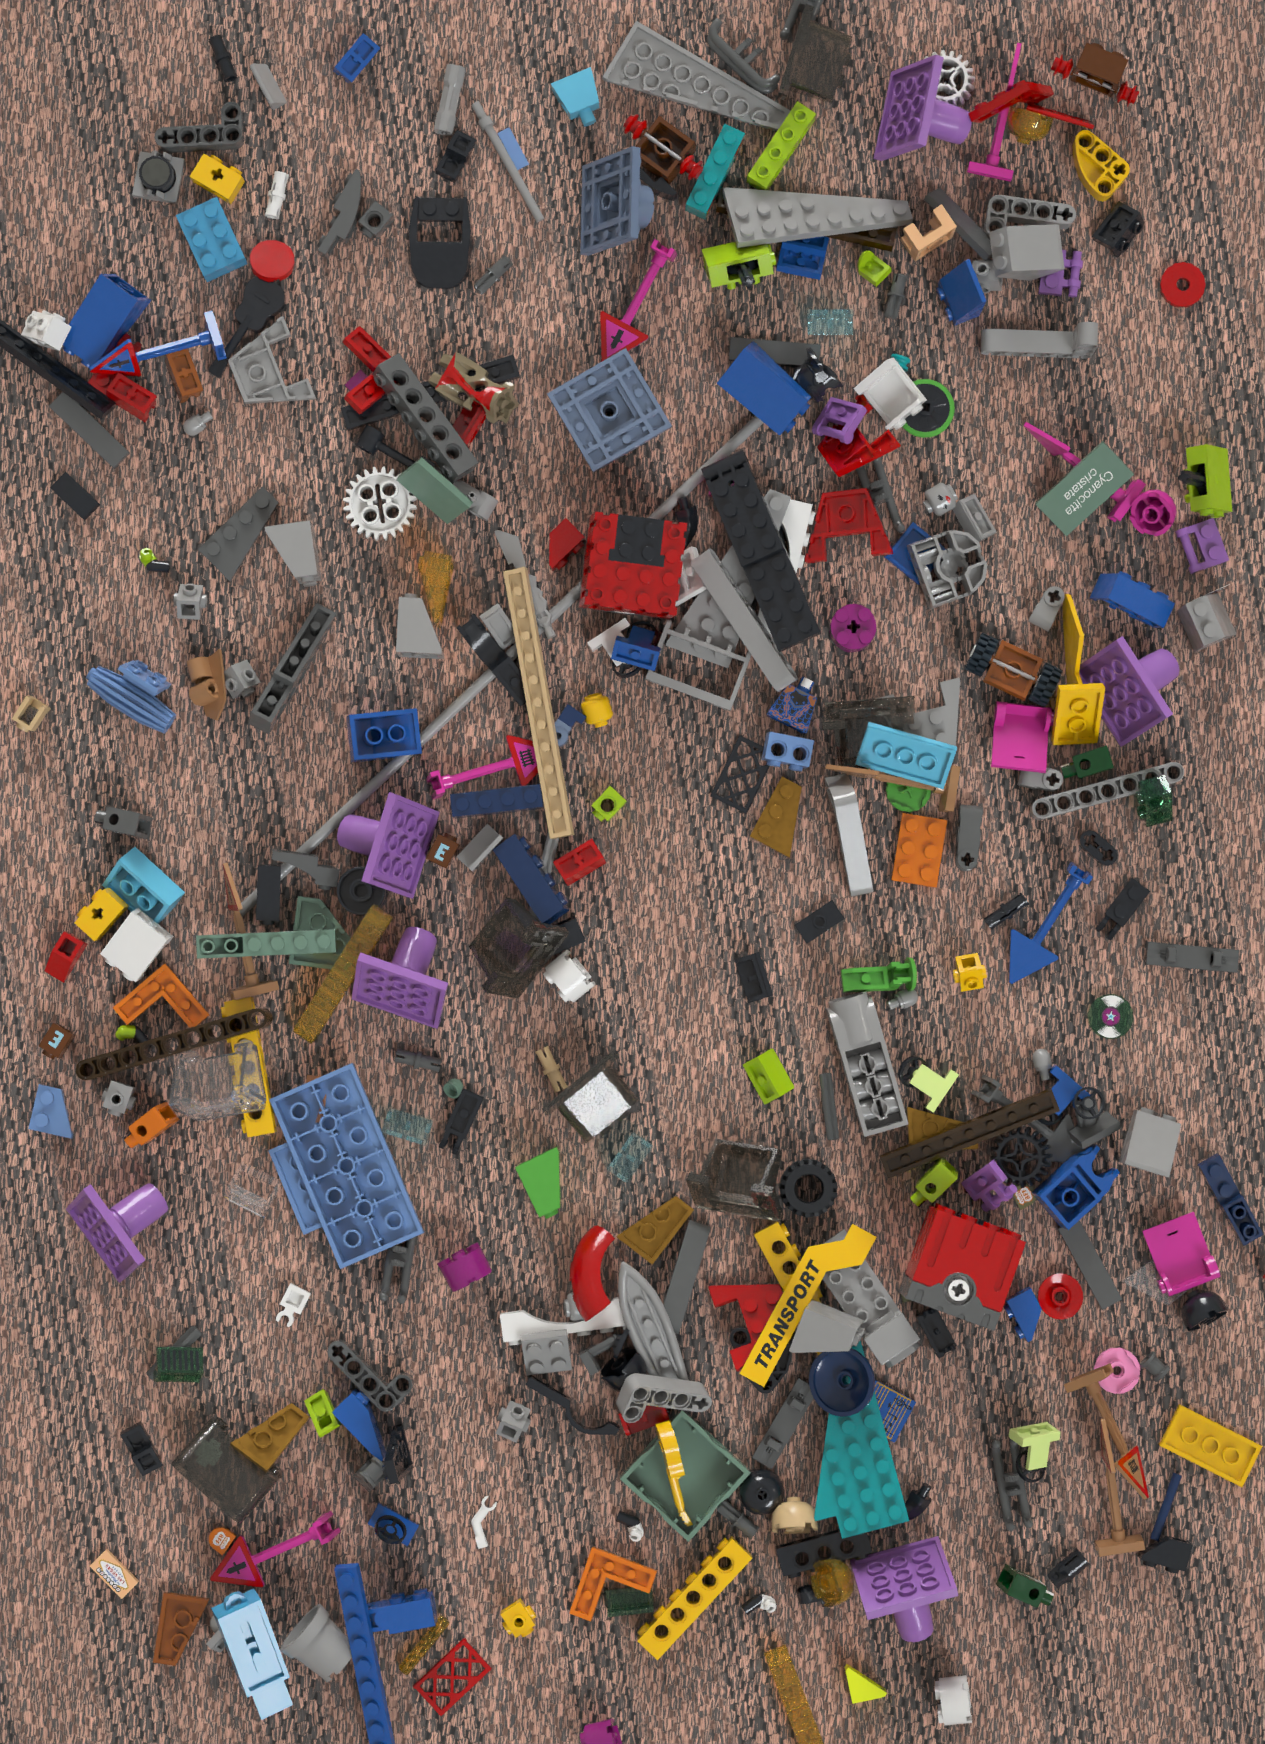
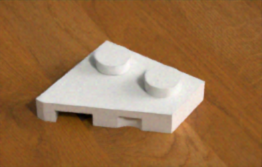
M689 547L684 550V554L681 556L683 565L681 578L678 579L680 590L675 607L707 589L691 564V561L699 556L696 547Z

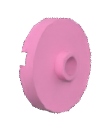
M1120 1347L1109 1348L1103 1351L1096 1359L1094 1369L1110 1363L1112 1368L1119 1366L1121 1371L1119 1374L1112 1373L1104 1380L1099 1381L1100 1386L1105 1391L1114 1394H1123L1132 1390L1138 1383L1140 1375V1364L1137 1358L1130 1351Z

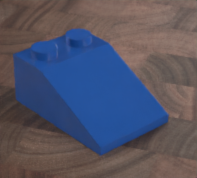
M970 259L962 262L938 282V287L936 288L937 295L940 300H944L947 307L944 309L948 321L953 322L954 326L980 316L986 303V298Z
M417 708L353 714L346 717L351 763L422 754Z
M355 1388L332 1413L374 1457L382 1461L385 1458L386 1450L372 1405L369 1403L368 1397L361 1390L358 1391Z

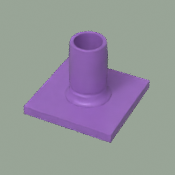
M934 55L891 72L873 159L883 161L925 147L928 135L954 144H961L967 138L972 125L968 115L970 112L936 99L944 57Z
M1122 636L1080 665L1079 674L1083 684L1104 683L1105 694L1101 717L1120 747L1173 714L1159 693L1160 689L1167 686L1179 675L1178 662L1169 651L1158 649L1138 660Z
M389 792L380 821L363 816L347 815L339 825L337 840L341 847L369 856L362 882L413 899L440 812Z
M406 928L391 963L360 952L357 959L352 1000L438 1029L448 983L426 975L437 944L436 937L422 928Z
M147 1183L108 1209L90 1184L78 1194L66 1210L120 1283L145 1261V1258L131 1241V1238L163 1216L168 1211V1205L159 1190L151 1183Z
M938 1536L869 1554L867 1558L862 1560H855V1558L850 1560L867 1620L893 1614L899 1635L907 1642H919L927 1639L932 1634L933 1621L930 1603L959 1596Z

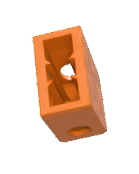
M167 1102L154 1106L128 1127L130 1133L124 1137V1141L130 1148L135 1147L137 1144L142 1146L151 1142L180 1119Z

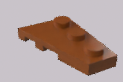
M170 1592L163 1593L153 1663L177 1665L210 1598Z

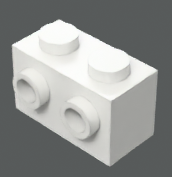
M45 310L42 313L32 311L25 321L26 326L21 335L39 346L60 351L71 326L66 324V319L59 314H51Z

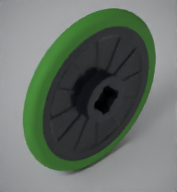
M930 379L913 381L927 399L923 405H929V412L920 411L914 416L910 414L905 418L907 423L902 427L917 437L927 438L936 436L946 430L953 419L955 406L952 395L945 386L937 381Z

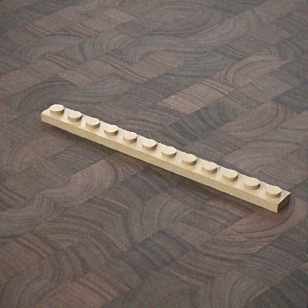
M521 567L503 571L549 836L550 839H557L574 835L528 569Z

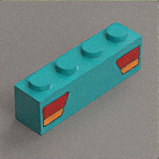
M724 124L703 167V171L686 202L685 211L706 220L744 142V132Z

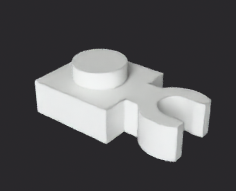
M290 1283L280 1302V1305L284 1306L285 1309L278 1313L276 1321L279 1322L281 1317L286 1315L289 1317L287 1326L290 1327L294 1322V1312L302 1313L311 1293Z

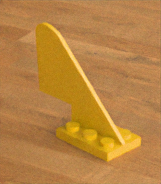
M1065 594L1062 618L1067 685H1058L1051 741L1053 745L1098 743L1105 686L1104 683L1083 684L1079 670L1084 634L1070 594Z

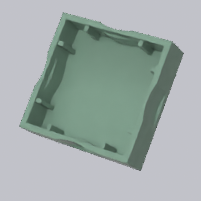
M679 1410L670 1420L678 1443L685 1475L681 1476L678 1480L684 1500V1509L693 1525L687 1527L684 1521H682V1517L679 1516L680 1513H678L673 1499L657 1435L620 1475V1480L644 1502L653 1506L663 1519L689 1542L711 1518L717 1506L729 1498L751 1472L748 1467L685 1410Z

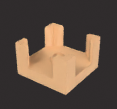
M942 204L933 210L935 217L929 221L933 230L927 232L924 236L921 235L914 223L903 229L905 236H902L900 240L914 261L919 260L953 238L957 226Z

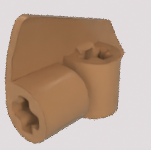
M218 649L209 657H196L186 662L191 682L195 685L189 690L190 699L195 705L203 706L205 715L214 720H219L226 703L221 649Z

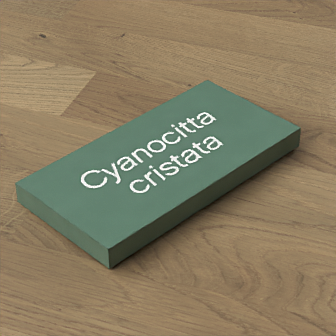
M1102 441L1035 504L1068 536L1134 475V472Z

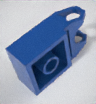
M1092 1144L1084 1151L1073 1154L1031 1192L1056 1223L1064 1229L1069 1230L1101 1201V1198L1109 1191L1114 1179L1120 1173L1117 1168L1112 1167L1099 1175L1094 1174L1092 1162L1100 1150L1095 1144Z
M427 1588L414 1590L412 1595L405 1596L404 1592L391 1595L390 1599L367 1603L372 1631L388 1630L389 1634L435 1626L438 1616L433 1591L428 1592Z

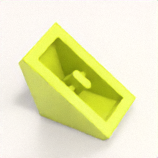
M849 1664L845 1665L844 1668L852 1704L886 1696L887 1691L884 1687Z

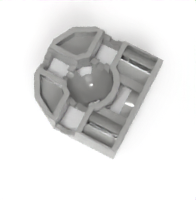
M948 530L906 546L929 610L971 595L986 578L988 565L981 555L980 543L968 532ZM942 536L946 537L949 548L944 551L941 550L937 539ZM932 548V549L929 550V551H926V552H923V553L918 554V552H921V551H923V550ZM974 550L979 563L969 566L965 560V553ZM933 562L934 572L939 580L932 582L930 571L926 566ZM958 567H963L961 575H957ZM962 581L966 593L958 596L954 583ZM946 590L948 591L947 593L933 597V595L941 593Z

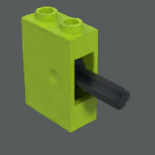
M736 242L701 249L705 271L712 288L727 284V289L733 290L736 288L735 282H738L749 289L752 288L751 284L756 285L760 283V277L774 274L773 265H776V259L770 244L737 248Z
M1208 444L1186 448L1187 469L1181 471L1178 480L1182 481V484H1187L1189 494H1186L1184 499L1186 503H1190L1191 511L1200 513V516H1210V518L1224 517V513L1232 512L1228 449Z

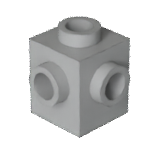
M981 259L973 261L972 266L983 293L1002 291L1003 278L995 277L993 260L984 261Z
M180 584L178 593H174V606H177L178 619L200 620L203 608L207 607V595L203 594V585Z
M247 659L231 665L224 671L225 686L233 699L239 696L246 698L255 692L254 688L261 683Z
M111 1080L109 1089L105 1088L102 1094L101 1101H104L102 1107L108 1108L107 1113L120 1117L121 1113L128 1114V1111H132L135 1106L136 1098L134 1094L137 1087ZM118 1095H119L120 1098H121L120 1103L117 1102V1096H118Z
M510 1400L507 1408L502 1407L496 1420L500 1421V1424L495 1434L517 1443L521 1432L526 1433L530 1425L531 1419H528V1415L531 1409Z

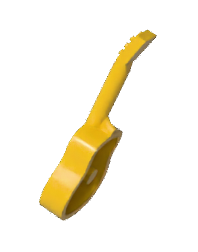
M668 1420L655 1424L675 1505L678 1513H680L679 1516L682 1517V1521L689 1527L693 1523L684 1509V1500L678 1481L681 1476L685 1475L678 1443L672 1425Z

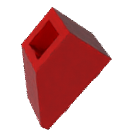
M567 518L549 534V568L552 571L556 568L561 570L568 563L566 558L572 553L576 555L585 546L583 544L585 537Z
M64 931L53 948L44 971L65 983L88 944L73 934Z

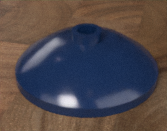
M851 1348L850 1351L822 1352L819 1354L810 1369L809 1386L814 1400L824 1411L835 1416L845 1417L859 1413L869 1404L875 1389V1377L868 1360L860 1352ZM846 1376L850 1377V1383L846 1382Z

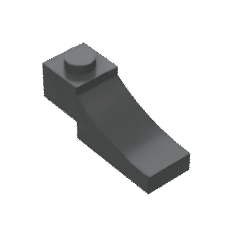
M272 848V860L288 863L305 871L314 878L313 882L318 885L319 889L331 890L332 887H337L339 867L318 864L319 857L315 854Z

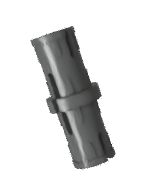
M400 1048L397 1049L396 1055L400 1056H396L394 1062L414 1066V1069H419L420 1067L439 1073L441 1067L439 1065L442 1063V1058L423 1055L421 1051L415 1053Z

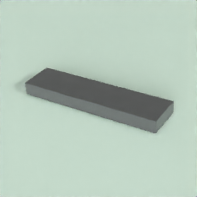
M941 188L927 193L924 200L933 209L942 204L957 226L955 231L984 261L991 259L990 237Z
M731 337L729 361H735L742 350L752 341L761 347L778 365L800 367L804 360H807L806 348L809 347L812 348L816 357L820 360V344Z
M64 392L49 405L66 424L114 469L130 454L81 405Z
M1080 1220L1069 1230L1062 1227L1057 1228L1101 1310L1122 1300Z

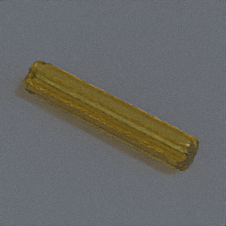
M442 1615L439 1616L436 1625L430 1627L399 1665V1670L403 1674L409 1675L449 1626L450 1622Z

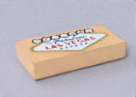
M108 1549L90 1565L121 1599L139 1582Z

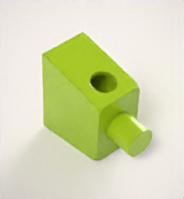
M944 1157L939 1158L916 1182L917 1191L910 1197L911 1201L918 1207L927 1199L933 1203L958 1179V1171ZM933 1183L935 1187L929 1188L927 1184Z

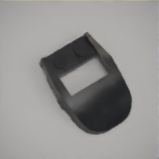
M415 196L408 232L410 269L416 282L426 288L450 289L459 286L467 278L473 250L472 225L467 197L419 198ZM418 222H463L462 242L417 241Z

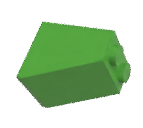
M556 1146L515 1167L539 1218L544 1216L545 1219H548L558 1214V1208L561 1207L560 1150Z

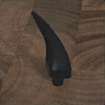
M686 496L678 498L680 509L675 511L678 523H687V531L684 532L683 537L686 538L684 550L693 539L698 527L696 505L689 506Z
M923 1483L920 1490H912L905 1503L909 1520L923 1513L931 1503L932 1499L927 1496L931 1490L929 1484Z

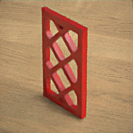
M1027 104L1026 110L1089 129L1094 128L1093 121L1038 105Z
M463 1638L413 1685V1688L442 1716L492 1668L467 1642V1639ZM463 1645L469 1650V1658H455V1652ZM451 1662V1675H437V1669L442 1664ZM455 1662H468V1676L454 1675ZM472 1663H480L485 1668L478 1676H471ZM428 1678H434L433 1692H425L420 1687ZM437 1679H451L450 1692H436ZM454 1679L468 1680V1685L460 1693H454ZM436 1696H450V1702L441 1709L436 1704Z

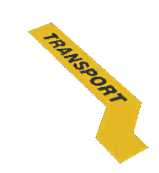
M852 1224L844 1240L807 1248L740 1372L741 1375L763 1387L765 1386L801 1320L804 1309L810 1303L826 1271L862 1265L877 1238L876 1236Z

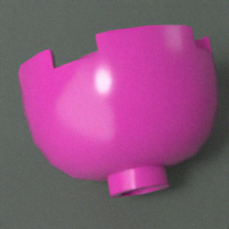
M1161 490L1143 492L1131 504L1130 520L1134 528L1142 534L1147 533L1154 536L1164 534L1173 525L1177 515L1173 499Z

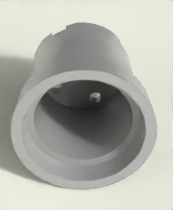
M321 1604L314 1606L297 1623L280 1648V1651L290 1659H297L326 1682L332 1680L329 1676L333 1672L336 1675L340 1673L352 1658L348 1637L329 1618V1612Z

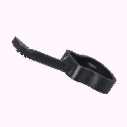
M254 277L247 283L242 303L235 310V317L240 326L224 349L227 358L218 361L216 357L208 369L209 373L220 379L228 365V359L247 330L255 333L262 332L268 321L284 309L286 295L276 282H267Z

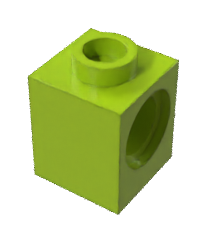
M609 786L591 805L594 809L592 814L601 822L604 819L609 822L627 801ZM604 800H611L614 803V808L610 812H605L601 809V803Z

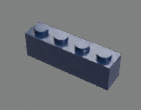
M540 784L450 794L452 817L454 819L544 809Z
M513 834L494 848L493 851L541 924L549 926L569 911L566 905L568 900L561 891L558 893L554 885L556 882L549 873L545 874L541 868L544 866L541 859L537 855L533 856L529 850L531 848L529 841L524 836L521 837Z

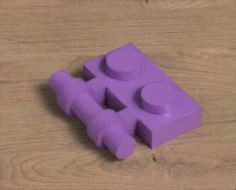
M1062 250L1064 268H1071L1070 279H1063L1064 270L1041 277L1038 294L1061 296L1062 288H1069L1068 296L1077 297L1078 289L1081 286L1079 274L1080 269L1083 268L1082 252L1073 251L1072 259L1069 260L1066 259V250Z
M994 1160L961 1182L974 1201L979 1198L982 1199L984 1203L981 1207L985 1212L995 1210L1002 1201H1008L1017 1192V1187L1014 1184L1005 1186L1002 1183L1007 1177ZM994 1189L997 1194L992 1195L990 1191Z

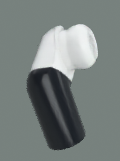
M619 1510L616 1522L627 1525L629 1537L632 1541H640L644 1535L640 1519Z
M756 1594L741 1605L747 1615L757 1608L772 1613L776 1610L777 1606L774 1598L763 1594Z

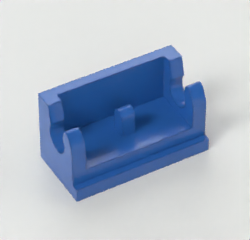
M363 33L337 63L333 72L341 75L345 82L352 83L380 50V47Z

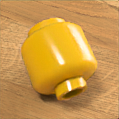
M601 692L584 697L585 701L581 703V710L583 715L586 716L585 722L590 725L594 724L595 728L607 725V720L613 716L609 698L602 695Z

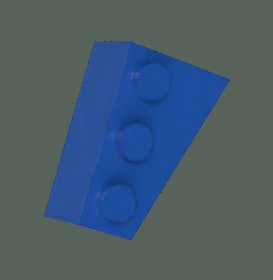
M1125 572L1100 574L1090 599L1094 601L1103 600L1110 604V608L1114 610L1118 608L1128 613L1129 617L1151 627H1165L1175 605L1174 602L1168 600V595L1159 591L1155 593L1149 590L1150 586L1140 581L1136 583L1131 580L1132 576Z

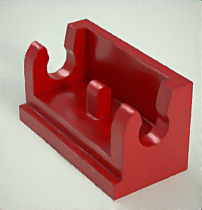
M119 372L106 389L108 398L113 400L117 406L143 422H146L149 418L151 408L154 409L156 406L157 395Z
M474 400L471 405L473 408L468 410L463 407L453 424V428L468 448L486 419L484 407Z
M591 838L553 863L566 885L569 886L606 864V861Z
M646 1405L642 1417L634 1423L626 1422L620 1411L618 1412L627 1436L653 1427L655 1424L670 1421L667 1410L664 1407Z

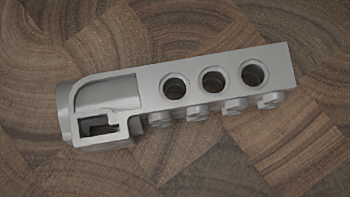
M864 991L829 1001V1008L825 1009L862 1135L867 1137L908 1125L872 998Z
M842 1229L822 1244L844 1240L847 1232L845 1229ZM864 1260L862 1265L826 1271L823 1281L845 1313L864 1320L862 1328H865L862 1338L881 1365H885L887 1369L893 1367L920 1347L918 1343L920 1338L866 1260Z

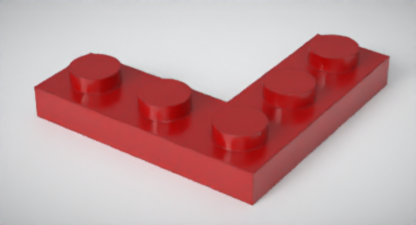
M1022 80L1015 83L1010 91H1002L995 94L992 101L977 104L974 106L975 110L968 113L971 122L981 123L1018 102L1035 105L1054 95L1051 86Z
M361 326L346 336L342 342L372 372L375 371L379 364L391 358ZM370 374L348 392L344 400L359 414H362L386 393L375 383L373 375Z

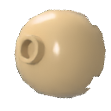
M788 1497L787 1502L779 1504L773 1512L772 1532L778 1533V1529H786L784 1534L810 1533V1528L817 1531L818 1522L814 1519V1508L807 1502H801L800 1497Z

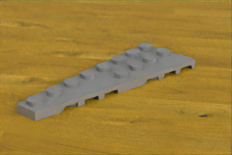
M638 21L634 23L602 77V80L776 132L791 111Z
M729 187L723 188L722 192L737 248L910 225L913 221L908 201Z
M770 489L764 499L779 532L791 496ZM732 545L721 562L752 606L755 595ZM708 589L699 593L674 631L684 634L688 626L691 628L689 637L705 642L708 634L712 635L711 645L727 650L729 642L733 643L731 652L734 653L740 637ZM672 635L666 643L668 647L725 668H729L732 660L728 656Z

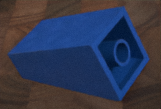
M100 274L70 321L71 329L63 343L62 349L70 355L80 357L82 359L81 363L90 368L116 347L119 340L124 334H127L151 302V299L116 274Z
M754 341L742 350L717 382L720 387L779 436L784 431L789 433L796 424L794 418L798 414L802 416L811 406L807 403L811 396Z

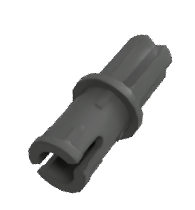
M502 255L491 268L486 269L487 272L474 284V289L483 295L495 282H500V277L513 266V263H509L510 259Z
M895 273L893 275L890 292L887 293L889 299L885 317L895 320L898 317L901 301L905 299L903 294L908 277L904 274Z
M724 1500L717 1506V1511L732 1523L731 1526H736L749 1539L758 1531L759 1527L745 1517L743 1511H738L728 1501Z

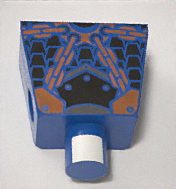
M802 677L797 688L792 685L787 686L770 708L767 716L805 735L817 700L816 697L809 694L814 682Z

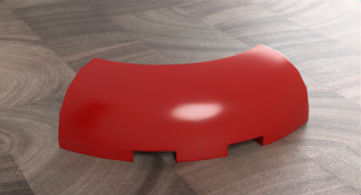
M598 1225L591 1227L576 1246L574 1258L570 1266V1281L572 1282L574 1294L572 1295L573 1300L585 1322L611 1303L602 1286L600 1268L603 1255L615 1238Z

